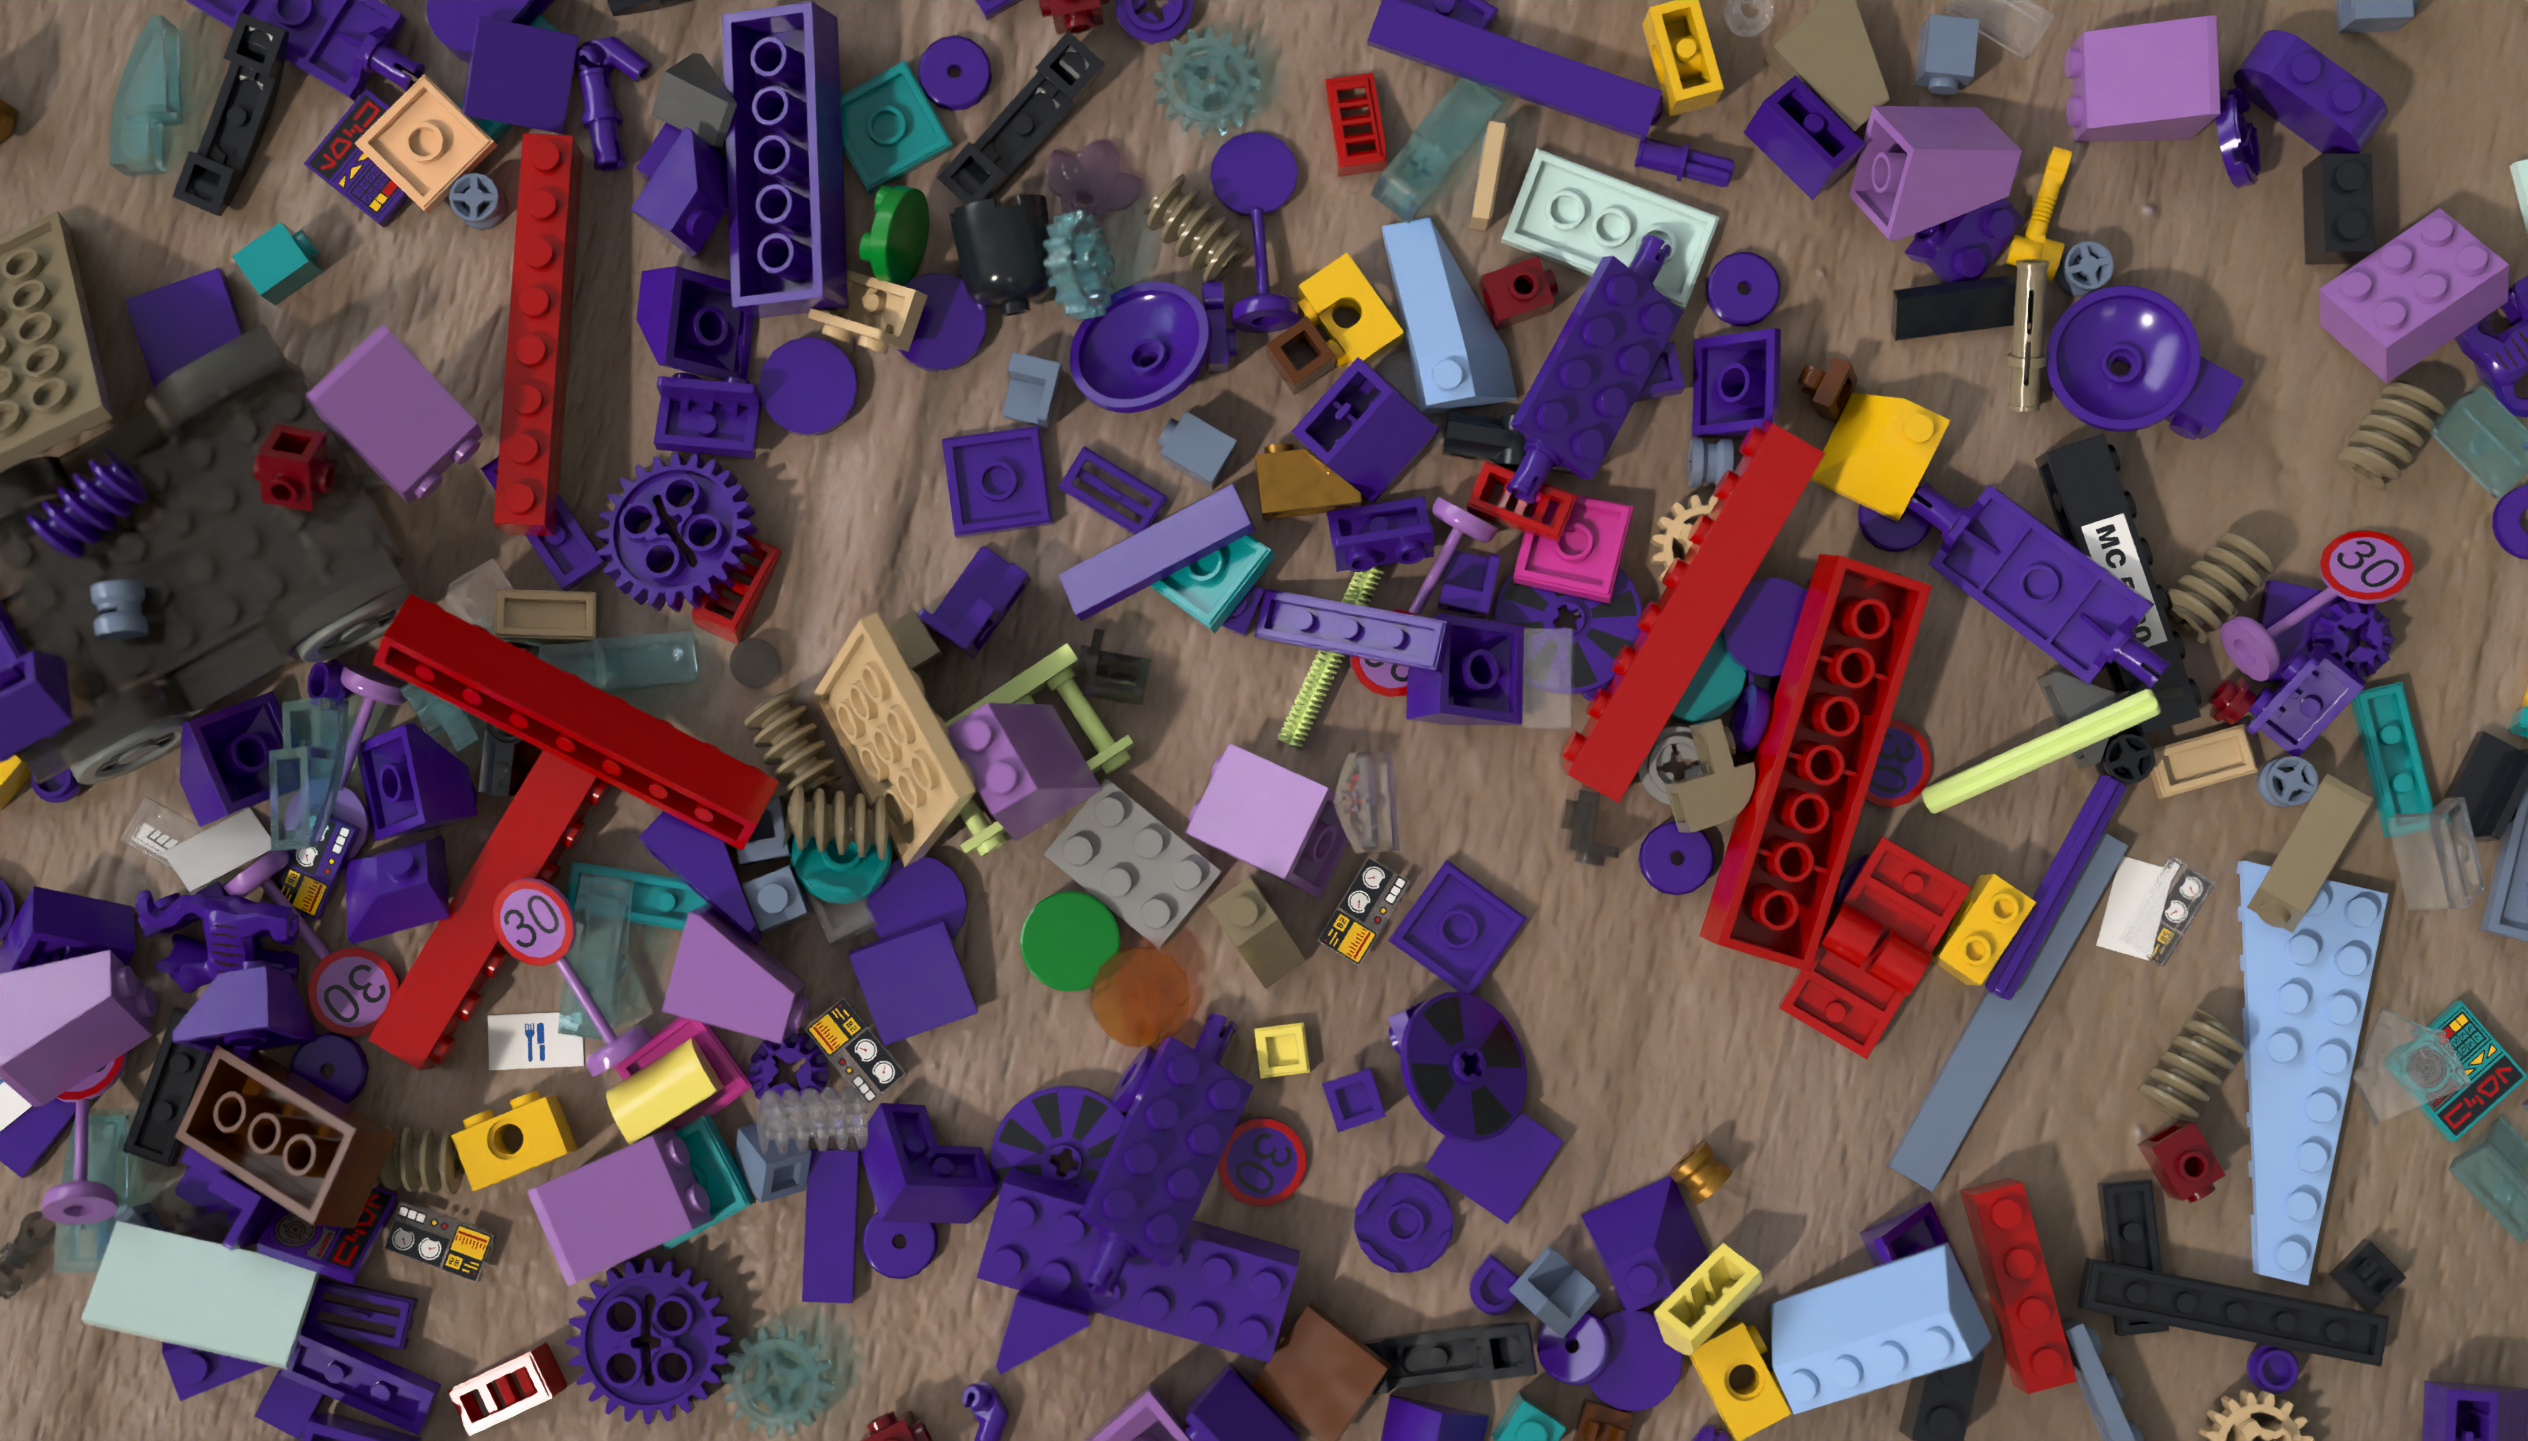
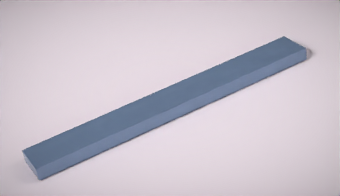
M2103 832L2014 997L2011 1000H2005L1995 996L1987 989L1985 990L1886 1166L1928 1191L1934 1192L2129 847L2128 845Z

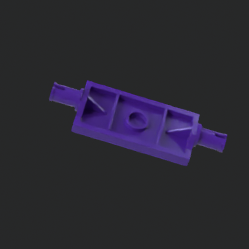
M185 0L193 7L232 30L235 28L240 12H243L289 31L285 61L354 102L373 72H377L401 86L405 91H408L416 82L411 80V76L402 71L408 72L417 79H420L425 72V66L422 63L416 62L390 47L406 19L401 13L379 0Z
M1645 235L1629 267L1614 255L1602 257L1510 424L1525 436L1526 442L1524 445L1526 454L1513 478L1506 486L1509 493H1514L1515 490H1518L1514 495L1516 498L1527 503H1534L1552 467H1558L1559 465L1568 468L1581 479L1594 478L1684 312L1657 291L1653 285L1667 257L1672 252L1668 244L1664 245L1663 249H1660L1665 242L1662 239L1652 235Z
M1928 482L1917 491V494L1931 503L1932 506L1920 497L1917 499L1913 497L1908 508L1943 532L1941 538L1944 539V542L1928 565L2088 685L2094 682L2108 663L2112 664L2114 661L2144 682L2150 689L2161 677L2146 667L2145 663L2160 675L2164 674L2170 667L2171 662L2164 660L2134 637L2136 635L2135 628L2154 604L1995 486L1988 485L1977 501L1969 508L1967 506L1963 508L1958 507L1935 490Z
M1211 1013L1207 1016L1205 1026L1194 1049L1172 1036L1163 1039L1078 1218L1094 1226L1100 1234L1098 1240L1101 1246L1087 1276L1082 1281L1083 1285L1088 1289H1092V1286L1096 1285L1093 1292L1099 1295L1113 1296L1114 1289L1129 1257H1135L1136 1255L1147 1257L1162 1267L1173 1264L1253 1090V1085L1223 1068L1220 1064L1233 1034L1237 1031V1025L1233 1021H1229L1227 1026H1223L1227 1018L1222 1015Z

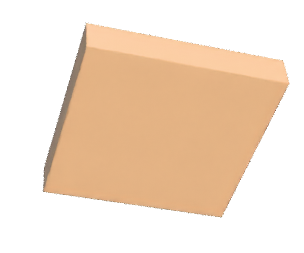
M425 74L354 143L428 215L450 194L451 187L457 179L465 174H470L498 146L473 120L463 115L462 110Z

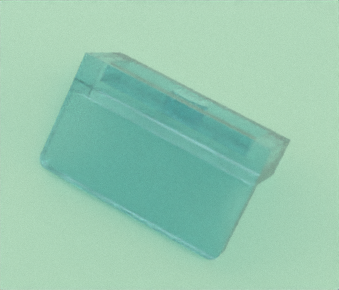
M2479 386L2460 395L2446 409L2444 415L2438 416L2433 421L2435 428L2429 433L2495 499L2504 496L2528 472V430L2484 386Z
M2500 1117L2491 1123L2485 1140L2455 1157L2448 1170L2520 1243L2528 1238V1143Z

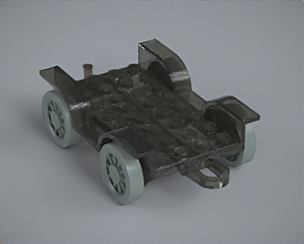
M264 324L193 361L167 377L146 397L145 411L60 457L44 456L28 459L6 469L0 474V603L27 653L35 650L60 655L67 662L73 722L65 726L58 734L49 738H42L19 750L36 783H42L70 768L78 783L96 784L123 776L154 762L181 745L183 723L193 720V715L297 659L293 652L295 649L303 661L319 662L351 652L383 636L409 594L412 593L405 578L401 576L397 568L405 558L373 501L374 493L388 484L372 469L363 474L360 473L349 452L351 449L321 421L308 400L306 394L312 390V387L304 372L299 366L285 359L279 346L275 344ZM275 424L325 432L327 435L328 459L335 466V480L331 491L323 493L313 512L293 510L283 506L262 503L260 481H256L254 478V463L259 449ZM104 448H107L122 458L136 472L147 490L148 500L142 504L130 500L133 513L126 518L115 514L118 523L117 527L112 531L99 528L102 534V541L96 545L84 542L87 552L82 558L78 559L65 553L61 554L34 531L28 523L26 516L30 513L45 521L48 515L41 503L44 500H48L61 507L64 503L57 489L63 486L77 493L79 488L73 475L77 472L89 479L94 478L95 475L88 462L91 459H95L106 466L111 462ZM112 580H138L144 582L146 598L141 603V611L148 618L149 634L127 640L96 639L93 622L98 618V609L91 602L90 586Z

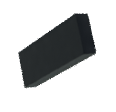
M2017 274L1893 290L1891 332L1895 341L2013 326ZM2033 290L2029 291L2027 324L2031 323Z
M183 1008L173 1009L123 1148V1152L167 1167L176 1166L184 1143L176 1139L175 1136L212 1056V1053L173 1042V1031L189 1012Z
M2137 1179L2097 1183L2106 1261L2162 1272L2152 1180ZM2113 1315L2114 1331L2118 1336L2169 1331V1326Z

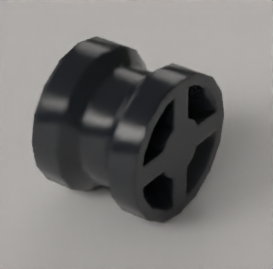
M2126 734L2109 738L2101 762L2095 764L2100 776L2108 775L2114 777L2126 785L2140 782L2148 777L2153 770L2155 757L2148 741L2138 735ZM2118 750H2119L2121 753L2119 754V757H2118V759L2116 760L2117 754L2119 753Z

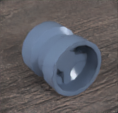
M112 580L90 586L91 602L98 609V618L93 622L96 639L127 640L149 634L148 618L141 611V603L146 598L144 582L138 580Z

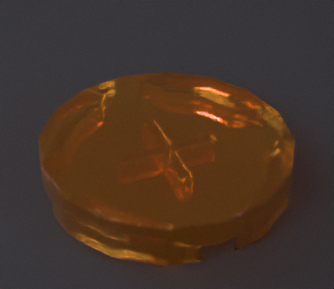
M1130 947L1114 953L1099 967L1091 984L1090 1006L1095 1022L1110 1038L1129 1047L1155 1045L1162 1042L1163 1039L1170 1037L1180 1028L1189 1010L1190 997L1188 996V982L1185 972L1172 957L1151 947Z

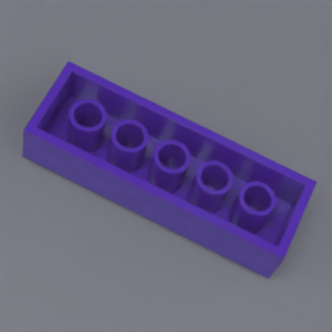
M812 1L722 14L724 86L737 103L726 136L732 308L757 318L809 313L811 308L818 311L848 308L838 17Z
M1010 1168L1002 1184L977 1274L978 1279L1269 1363L1271 1362L1297 1273L1300 1250L1192 1220L1171 1266L1162 1267L1147 1257L1140 1255L1129 1257L1114 1289L1113 1296H1102L1093 1292L1096 1285H1093L1092 1289H1088L1082 1283L1101 1246L1098 1240L1100 1234L1096 1228L1078 1218L1091 1190Z

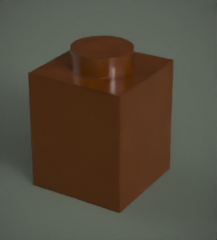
M1307 316L1266 344V357L1294 395L1335 367L1336 355Z

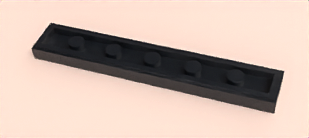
M2087 1257L2078 1308L2379 1367L2382 1365L2389 1316Z

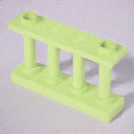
M1068 643L945 723L948 727L986 703L1035 704L1032 696L1048 686L1052 692L1058 691L1099 753L1086 762L1093 774L1103 768L1106 774L1115 771L1131 759L1127 751L1135 747L1129 735L1115 743L1074 681L1077 675L1073 669L1081 663ZM971 797L959 814L973 834V837L960 846L965 854L971 855L978 851L980 856L983 857L1007 841L1003 836L1006 830L998 821L990 825Z

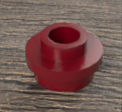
M2239 678L2234 682L2228 679L2221 683L2209 699V703L2213 705L2210 716L2216 721L2224 720L2229 725L2239 721L2251 708L2256 699V694L2249 689L2250 683L2244 678Z

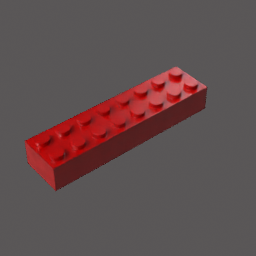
M1819 554L1774 696L1770 720L1754 760V790L1749 802L1736 817L1702 925L1700 937L1726 948L1811 972L1932 585L1840 555Z

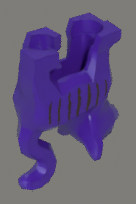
M2527 275L2508 289V302L2500 307L2512 327L2497 333L2488 323L2491 315L2489 314L2454 338L2462 352L2475 363L2478 378L2494 391L2498 404L2510 415L2528 417V398L2518 397L2514 387L2517 381L2528 372Z
M142 890L136 897L137 912L140 918L150 926L166 928L179 925L191 913H195L203 918L207 945L181 934H173L172 944L174 949L169 957L159 960L156 964V970L169 973L170 978L180 985L183 992L193 993L200 987L212 983L220 973L238 971V964L247 961L270 962L271 968L290 974L295 984L299 976V955L289 951L279 952L262 948V937L265 936L273 937V940H278L280 944L294 945L299 934V915L293 913V907L253 902L238 895L222 897L184 895L175 900L168 909L163 910L154 904L150 890Z

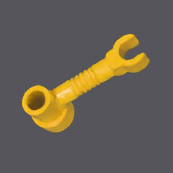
M2053 146L2046 162L2038 197L2034 204V211H2032L2025 237L2014 235L2006 258V263L2016 266V261L2021 259L2049 261L2047 280L2051 282L2057 272L2065 244L2047 239L2046 233L2056 204L2055 201H2057L2072 156V151Z

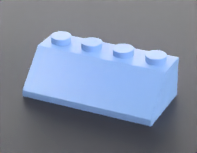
M1948 1243L1775 1300L1770 1304L1772 1366L1794 1414L1972 1360L1992 1339Z

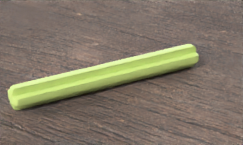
M2151 689L2140 691L1926 787L1922 791L1923 800L1931 813L1941 812L2155 717L2161 711L2160 704Z

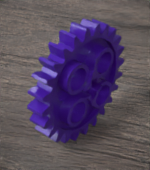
M674 452L670 466H667L658 456H655L653 458V471L647 472L639 464L636 465L635 470L638 479L632 483L628 479L621 477L619 481L625 492L622 496L608 493L607 498L615 505L613 511L599 513V517L609 524V528L596 532V536L602 542L608 544L597 551L598 556L605 562H610L604 569L605 573L613 580L617 579L615 586L624 594L631 592L630 597L640 605H643L648 600V604L656 611H661L667 601L670 608L675 612H680L684 599H687L693 607L698 609L701 605L700 594L705 592L716 601L719 599L716 585L722 582L729 587H733L735 584L729 572L732 569L746 571L747 567L739 559L740 553H753L755 551V548L744 539L746 536L758 533V528L751 521L746 520L756 513L755 508L749 502H744L749 493L741 484L736 485L738 479L729 470L722 472L723 468L713 459L705 465V461L695 453L692 454L686 464L685 459L678 452ZM694 492L691 502L683 507H679L681 499L686 494ZM658 498H662L667 513L678 523V532L698 560V564L695 567H692L685 549L675 541L677 538L676 533L656 505ZM652 518L649 528L637 534L640 524L644 520ZM717 531L713 542L709 545L701 546L703 538L708 533ZM674 557L672 567L666 572L659 573L662 563L666 559Z
M650 1256L646 1258L643 1271H641L635 1259H630L625 1262V1276L617 1268L612 1267L606 1270L609 1286L596 1279L589 1284L596 1298L583 1296L577 1300L576 1303L586 1314L569 1319L568 1323L580 1329L581 1332L567 1339L566 1344L580 1348L581 1354L572 1358L568 1363L569 1366L584 1365L586 1372L578 1378L576 1383L577 1385H583L592 1381L596 1387L591 1392L589 1400L591 1402L595 1401L603 1395L609 1398L605 1413L608 1415L621 1405L625 1407L624 1420L626 1422H630L636 1416L638 1410H642L645 1423L651 1424L655 1421L657 1411L660 1409L663 1417L668 1422L676 1417V1404L687 1414L695 1409L691 1394L704 1401L712 1395L705 1381L718 1384L723 1380L724 1376L714 1366L715 1364H727L731 1361L732 1356L721 1351L720 1345L733 1341L734 1335L720 1332V1326L729 1321L732 1316L725 1313L716 1314L714 1308L722 1302L724 1297L723 1295L707 1297L705 1292L712 1282L710 1278L697 1285L692 1282L695 1273L694 1266H690L679 1275L676 1274V1259H669L663 1269L659 1270L656 1257ZM649 1294L655 1298L651 1334L653 1337H660L661 1344L651 1351L652 1372L655 1378L653 1385H649L646 1382L650 1345L647 1342H641L640 1336L650 1329L649 1308L646 1302ZM669 1301L679 1302L685 1307L687 1321L684 1326H673L665 1318V1306ZM618 1302H627L635 1309L637 1317L633 1327H624L617 1322L614 1311ZM674 1352L683 1356L687 1363V1371L684 1377H673L667 1372L664 1364L667 1353ZM618 1353L628 1354L634 1359L636 1363L634 1377L625 1378L617 1373L614 1360Z

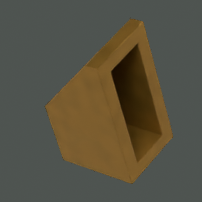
M1292 443L1268 445L1264 447V454L1255 455L1262 521L1324 514L1327 511L1361 506L1360 492L1306 449L1294 450Z

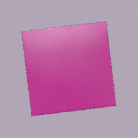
M1577 495L1578 498L1559 543L1533 534L1524 533L1513 581L1516 584L1611 604L1634 509L1630 505ZM1537 496L1536 501L1532 503L1529 514L1530 519L1534 515L1541 498L1540 496ZM1550 500L1541 523L1548 526L1551 525L1559 502Z
M679 1016L652 1036L653 1040L613 1066L622 1080H625L694 1037L725 1088L659 1129L660 1132L671 1128L677 1131L709 1113L713 1117L753 1087L745 1071L710 1024Z

